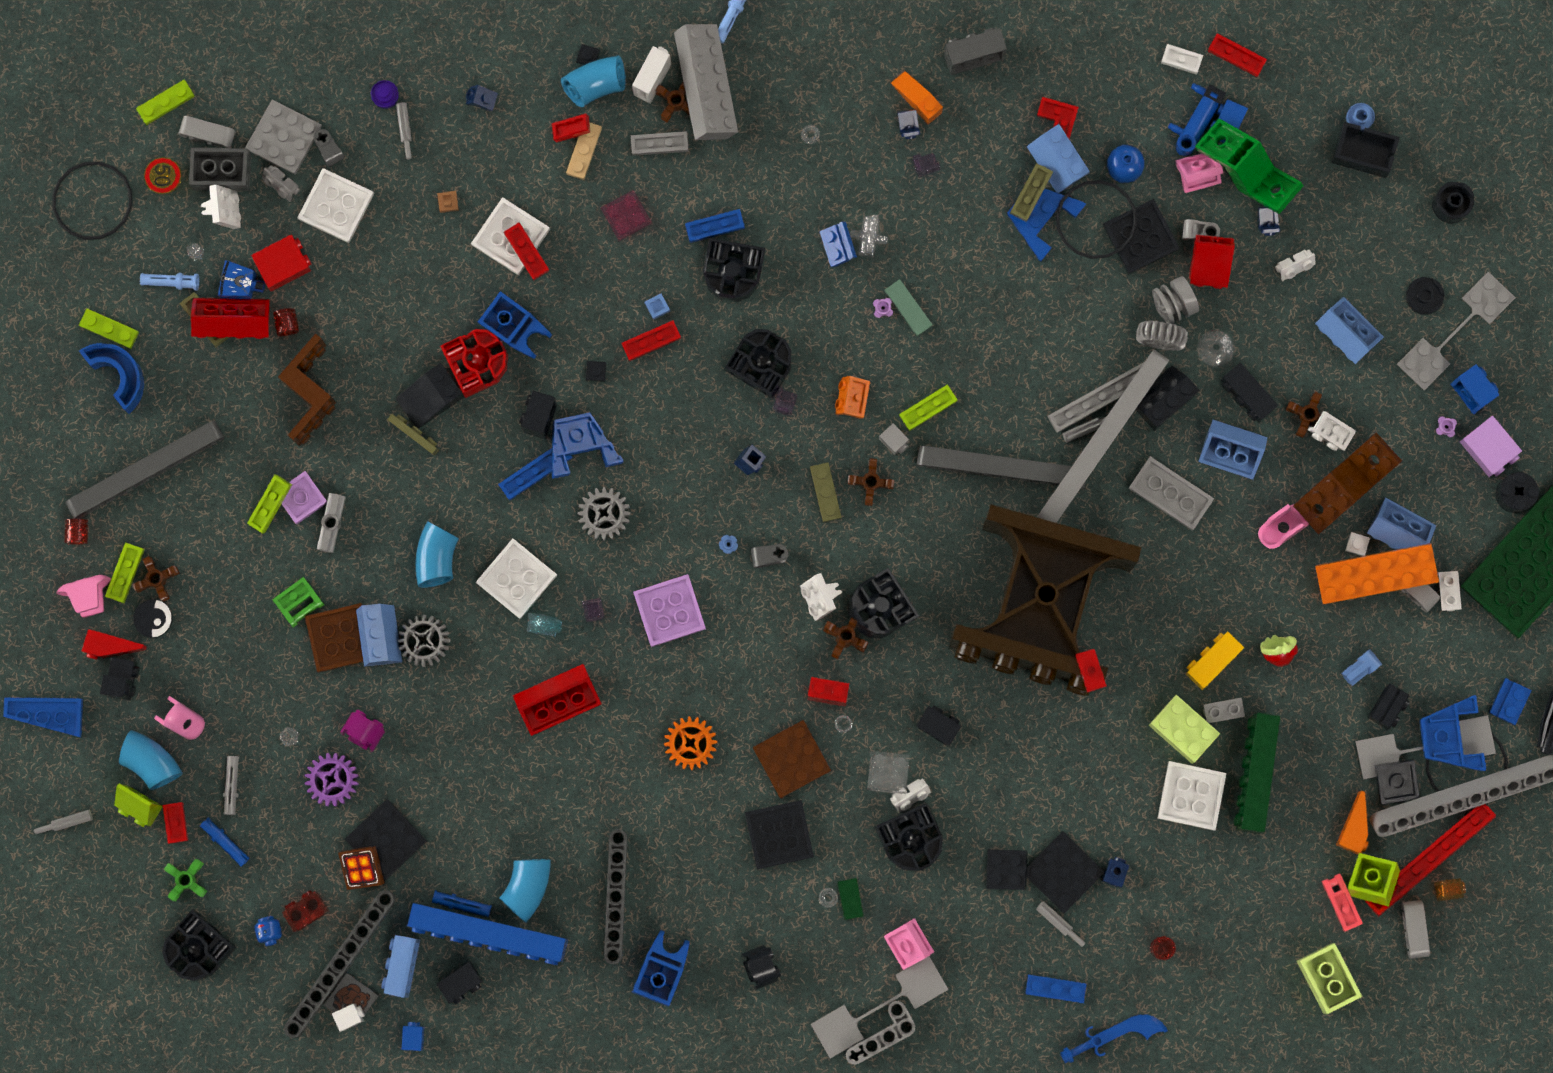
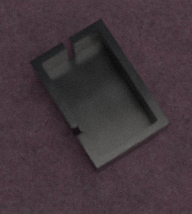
M1344 122L1340 129L1331 163L1387 178L1392 168L1400 137L1366 127L1359 136L1357 134L1361 126Z

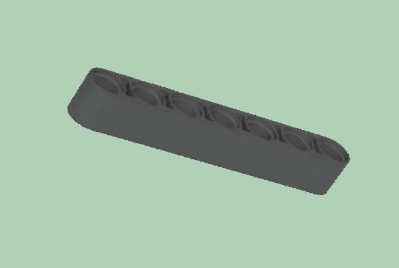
M615 829L609 837L604 958L606 962L612 965L618 964L623 957L628 836L621 829ZM622 833L624 835L622 843L617 844L614 842L615 834ZM617 852L623 855V860L620 863L613 861V855ZM615 872L622 874V880L619 883L612 881V875ZM615 891L621 893V900L619 902L611 900V894ZM613 911L620 913L621 917L617 922H613L610 919V914ZM614 930L618 931L620 935L616 942H612L609 939L610 932ZM611 950H616L619 954L616 961H611L608 958Z

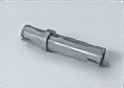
M227 756L223 815H236V798L239 795L237 793L238 756Z

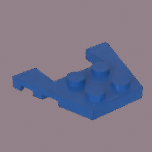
M1044 189L1027 222L1010 214L1013 206L1007 212L1008 217L1040 262L1052 247L1038 238L1037 234L1056 212L1061 199L1065 196ZM1068 197L1064 201L1062 209L1076 218L1086 206V203Z
M590 412L553 421L552 479L570 474L565 457L600 449L605 467L623 463V458L620 455L618 456L614 450L615 447L606 439L603 430Z
M1476 695L1419 720L1424 759L1478 771H1486L1484 753L1463 754L1458 715L1478 713Z

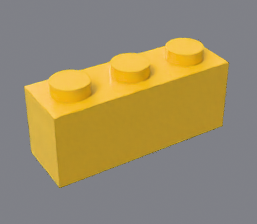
M1228 631L1224 635L1220 633L1213 640L1215 644L1211 648L1207 646L1200 653L1202 657L1197 662L1193 660L1186 667L1189 670L1186 675L1201 690L1244 649Z

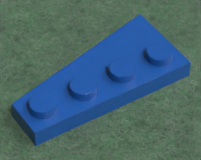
M4 698L3 717L77 737L82 736L83 699Z

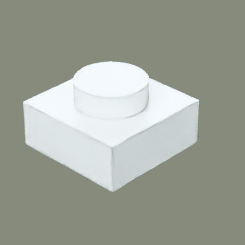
M1351 532L1345 551L1365 556L1370 538Z

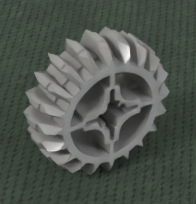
M1144 321L1138 325L1136 340L1148 347L1179 351L1184 349L1187 343L1188 332L1181 326H1176V324Z
M426 615L422 616V621H420L418 616H415L416 622L413 623L409 619L408 623L410 626H402L406 632H399V635L404 636V639H398L399 643H404V645L399 647V650H406L402 656L407 657L410 655L407 661L411 663L415 659V666H418L420 661L422 667H426V661H428L430 666H433L432 659L439 663L440 659L437 656L440 654L442 657H445L446 655L442 650H449V647L444 645V643H450V639L444 638L449 635V632H442L446 626L443 624L438 627L441 621L437 619L433 623V616H430L428 621ZM420 626H431L424 633L415 631ZM436 630L439 634L438 647L432 643L433 633ZM410 635L416 639L413 651L409 647ZM417 635L424 638L427 636V641L432 646L425 645L424 643L421 645L422 642ZM425 648L434 651L427 656H418V653Z

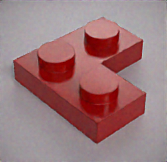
M1042 97L1037 116L1055 121L1053 127L1060 124L1070 139L1078 107Z

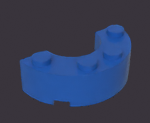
M96 343L79 350L94 370L105 366L118 370L120 385L113 396L122 408L130 414L139 404L144 391V376L137 361L127 351L113 344Z

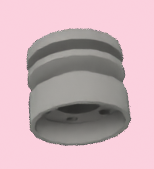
M1183 276L1170 281L1171 291L1166 285L1161 286V291L1158 288L1152 290L1156 309L1166 323L1174 324V319L1177 322L1180 321V311L1186 317L1199 312V305L1195 294Z

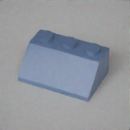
M1060 124L1027 146L1038 164L1053 171L1049 182L1056 193H1060L1090 173Z
M1345 297L1333 305L1315 323L1319 330L1326 334L1332 340V343L1339 347L1346 357L1355 364L1384 338Z
M1212 420L1198 462L1254 479L1264 454L1268 437Z
M1385 497L1367 534L1376 540L1386 543L1393 549H1402L1430 543L1436 525Z
M373 604L360 606L356 610L364 667L402 663L394 605Z
M395 935V938L391 939L389 950H392L391 958H387L385 967L388 970V974L382 981V989H384L385 994L409 998L420 939Z

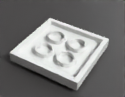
M323 168L298 216V220L350 243L374 192Z
M502 197L471 245L519 276L524 269V265L503 232L520 222L537 249L549 232L550 227Z
M512 538L476 583L521 619L556 578L557 574Z
M1169 761L1157 819L1215 831L1226 773Z

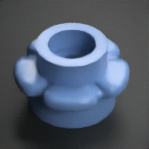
M724 535L719 542L720 549L726 554L736 551L738 547L737 539L734 536Z

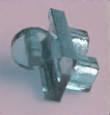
M528 613V633L556 637V632H561L562 621L557 620V617Z

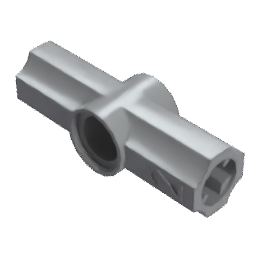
M329 493L325 514L321 520L322 527L317 550L334 553L338 531L341 527L345 496ZM335 519V526L328 528V520Z

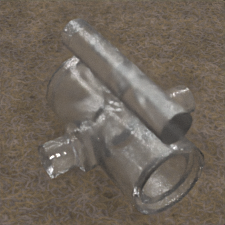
M878 215L864 216L861 229L850 231V237L856 238L859 241L857 251L859 256L873 258L875 257L876 245L880 243L887 244L888 237L879 234L881 220Z

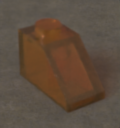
M1461 878L1434 882L1437 901L1464 898L1466 887L1465 883L1461 882Z

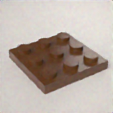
M362 603L305 616L317 673L363 662L356 610L362 606Z
M804 720L752 747L780 799L831 771Z

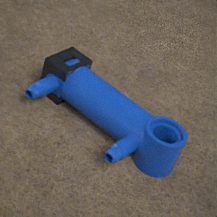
M1195 83L1192 84L1191 89L1203 97L1184 129L1172 123L1168 126L1174 133L1180 135L1175 148L1177 153L1182 156H1188L1193 152L1226 95L1224 91L1209 84L1207 89ZM1181 142H1188L1190 148L1182 147Z

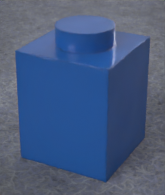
M408 1022V1026H403L401 1050H423L425 1027L420 1026L419 1022Z

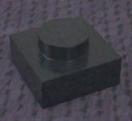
M582 44L576 63L585 65L596 61L600 49Z
M587 361L586 381L605 382L607 363Z

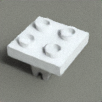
M219 185L210 186L211 199L201 204V207L206 208V210L202 211V214L212 215L213 223L232 229L241 228L237 191Z
M821 573L814 575L800 585L801 594L806 599L809 613L815 621L836 609L832 599L842 593L841 590H835L839 586L838 583L825 584Z

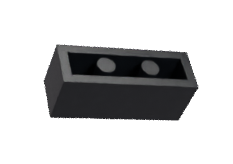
M1241 363L1221 379L1223 382L1221 384L1228 393L1232 392L1236 403L1248 410L1247 415L1253 421L1261 422L1278 406Z

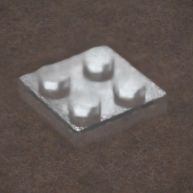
M871 751L867 790L906 794L910 755Z

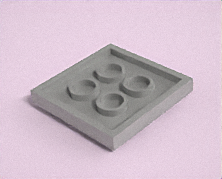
M271 100L245 149L296 175L314 142L315 132L321 129L322 125Z

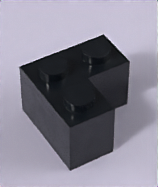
M111 657L108 675H103L100 694L106 697L130 701L136 692L134 680L139 676L140 667L137 666L138 663Z

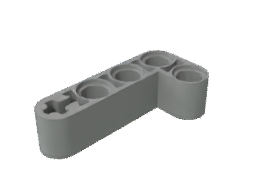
M894 1001L888 1006V1013L894 1024L855 1044L846 1051V1059L849 1063L859 1064L914 1033L915 1024L902 1002ZM895 1004H899L902 1007V1013L898 1016L893 1015L891 1012V1008ZM906 1021L912 1026L911 1031L908 1033L901 1031V1024ZM886 1031L894 1033V1040L892 1042L884 1040L883 1035ZM870 1040H874L877 1043V1049L873 1052L868 1051L866 1048V1044ZM863 1045V1049L868 1055L864 1057L862 1053L858 1055L857 1061L854 1059L850 1060L851 1051L858 1052L861 1050L859 1046Z

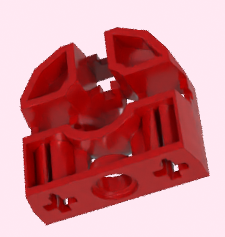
M474 329L467 335L455 338L440 346L465 398L497 384L507 371L508 353L502 341L489 330ZM474 336L478 345L467 349L464 341ZM500 345L503 351L493 356L490 349ZM470 353L473 355L472 361H468ZM461 359L468 370L464 374H462L457 364V361ZM490 369L494 380L484 384L480 374Z

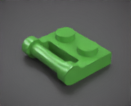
M304 577L272 599L293 628L298 625L297 622L316 608L324 606L322 600ZM312 597L314 601L292 617L289 612Z

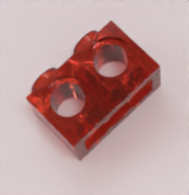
M310 890L301 896L302 900L299 902L293 901L285 906L286 910L282 914L294 932H299L330 911L318 891L312 892ZM312 899L318 902V907L315 910L309 908V902ZM295 910L301 912V918L298 921H294L292 918Z

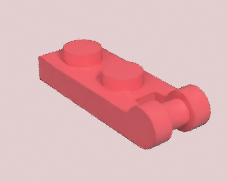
M1341 874L1335 875L1333 879L1323 880L1322 885L1343 931L1345 932L1362 925V920ZM1338 885L1340 891L1334 893L1332 887Z

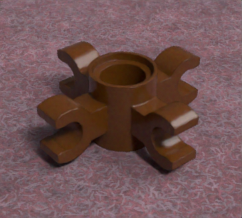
M682 82L678 90L671 92L658 85L655 94L668 101V106L661 114L663 121L668 123L674 111L683 110L690 116L688 103L684 100L686 95L684 82ZM673 98H680L681 102L673 104L671 100Z
M1318 392L1313 393L1309 405L1305 407L1299 406L1292 401L1288 403L1286 411L1299 415L1301 421L1296 432L1297 436L1303 438L1309 424L1316 423L1321 416L1317 405L1322 394ZM1307 410L1311 411L1313 419L1306 418L1304 412Z
M873 458L869 460V470L864 477L848 476V485H861L866 490L865 505L867 506L873 505L874 491L878 487L885 489L894 488V480L880 479L876 474L877 459ZM868 478H874L877 483L875 486L870 487L865 481Z
M148 556L142 559L148 573L146 574V579L132 584L135 592L139 593L152 586L156 588L162 602L169 600L170 597L164 585L166 584V579L180 574L177 566L173 565L161 572L156 569L152 557ZM159 574L160 581L156 584H153V576Z
M851 618L848 625L841 628L827 621L823 629L825 633L836 637L837 645L831 656L837 660L844 648L853 646L864 653L868 645L867 641L855 637L856 619ZM841 634H848L850 639L844 640Z

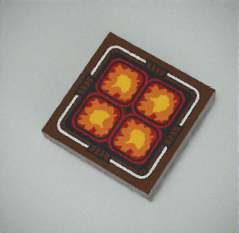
M376 846L344 850L338 853L347 890L384 884Z

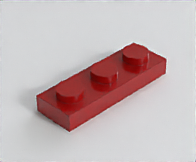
M1218 33L1208 49V52L1258 77L1267 60Z
M520 222L503 232L533 281L549 272V268Z
M673 320L621 344L628 360L632 361L681 339V336Z

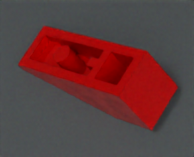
M88 629L81 651L87 653L86 657L97 660L98 657L107 658L144 651L147 646Z

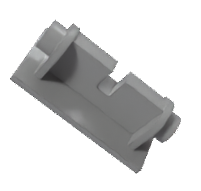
M271 165L268 169L264 168L262 179L265 184L272 186L282 198H286L291 202L292 195H296L300 191L298 185L289 177L283 181L282 179L285 177V174L276 166L273 167Z
M1242 697L1203 704V714L1208 723L1245 717Z

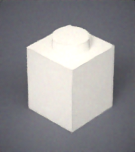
M356 1003L332 1013L340 1032L364 1022L362 1018L365 1016L361 1006L357 1007Z

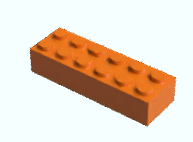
M1432 543L1315 566L1323 604L1439 582Z

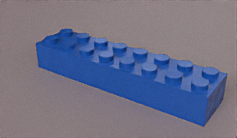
M415 903L412 905L407 925L412 927V932L425 934L426 931H430V936L444 939V936L447 935L450 936L449 940L463 943V940H468V945L482 947V944L488 945L489 950L501 952V949H506L507 954L520 956V953H524L526 958L539 961V957L545 958V963L553 965L563 962L568 939Z

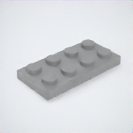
M1151 456L1128 488L1191 531L1194 530L1214 500L1213 497Z

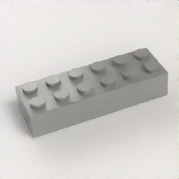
M685 24L676 30L674 35L695 140L728 139L738 133L717 24Z

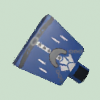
M225 260L218 296L221 299H252L253 291L264 292L265 282L256 280L257 274L254 270Z

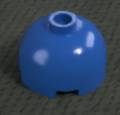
M1132 145L1118 146L1110 153L1107 159L1108 173L1114 180L1120 183L1134 182L1141 176L1144 170V157L1139 149Z

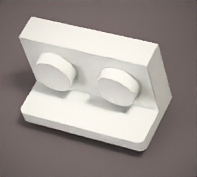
M1325 411L1322 412L1314 428H1308V431L1313 433L1312 437L1320 442L1324 440L1327 442L1326 446L1334 451H1337V449L1345 451L1356 432Z

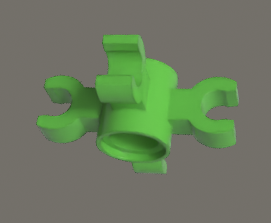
M195 859L187 871H180L174 865L168 863L164 870L175 877L176 886L167 897L176 902L184 889H191L198 896L204 897L207 890L197 884L195 878L196 873L202 868L204 863ZM184 875L190 877V882L186 886L181 882Z

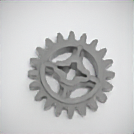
M603 487L602 493L595 488V495L588 492L590 498H582L585 505L579 504L583 511L577 512V514L583 516V518L578 521L579 523H585L582 529H589L588 536L595 533L596 540L599 538V535H602L603 541H605L606 535H609L611 540L613 539V533L620 536L619 529L626 530L623 523L628 524L630 522L625 518L631 515L630 512L625 511L630 506L629 504L623 505L626 498L619 499L620 492L613 495V488L610 489L609 493H607L605 487ZM602 499L609 500V502L603 505L595 503ZM615 505L620 510L619 519L615 518L612 514ZM590 509L596 513L593 523L589 520ZM607 510L608 516L601 518L600 511L605 512ZM604 523H610L613 525L612 527L605 529L599 528V526L603 525Z

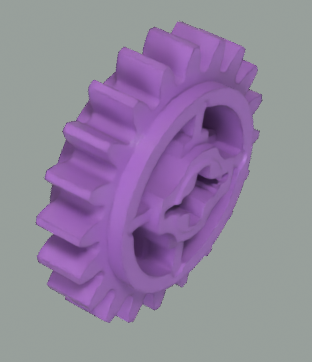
M327 753L326 759H324L320 755V762L318 763L313 760L312 762L315 767H308L311 774H305V777L310 778V781L305 782V785L311 786V788L307 792H314L312 799L319 797V804H322L325 800V805L329 807L332 801L336 807L338 800L345 804L344 797L351 799L349 792L356 793V790L352 787L353 785H359L358 782L354 781L359 775L353 774L357 768L349 767L352 761L348 760L345 762L346 756L343 755L338 759V754L335 753L333 758H331L330 753ZM336 764L334 768H332L328 772H324L321 770L323 767L327 765ZM342 768L346 772L347 783L341 779ZM317 776L323 781L322 791L318 788ZM329 776H330V777H333V776H334V779H336V782H335V783H332V782L330 783V781L328 780V777H329ZM334 788L343 789L336 795H328Z

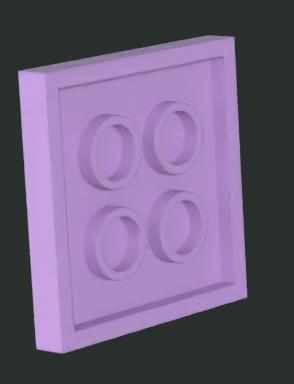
M688 574L633 592L651 647L706 630Z

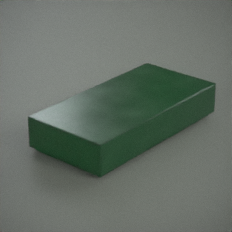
M857 878L837 881L844 920L864 917Z

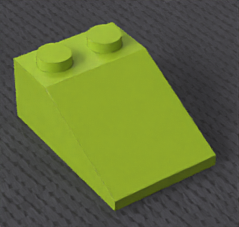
M118 783L114 806L119 808L117 812L125 817L131 815L135 818L134 822L142 827L145 825L151 826L163 806L134 788Z

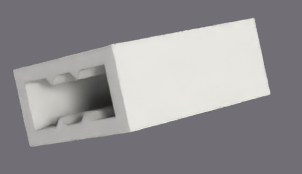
M652 47L632 84L634 96L650 104L655 96L656 88L658 85H661L671 66L670 54H668L666 49Z

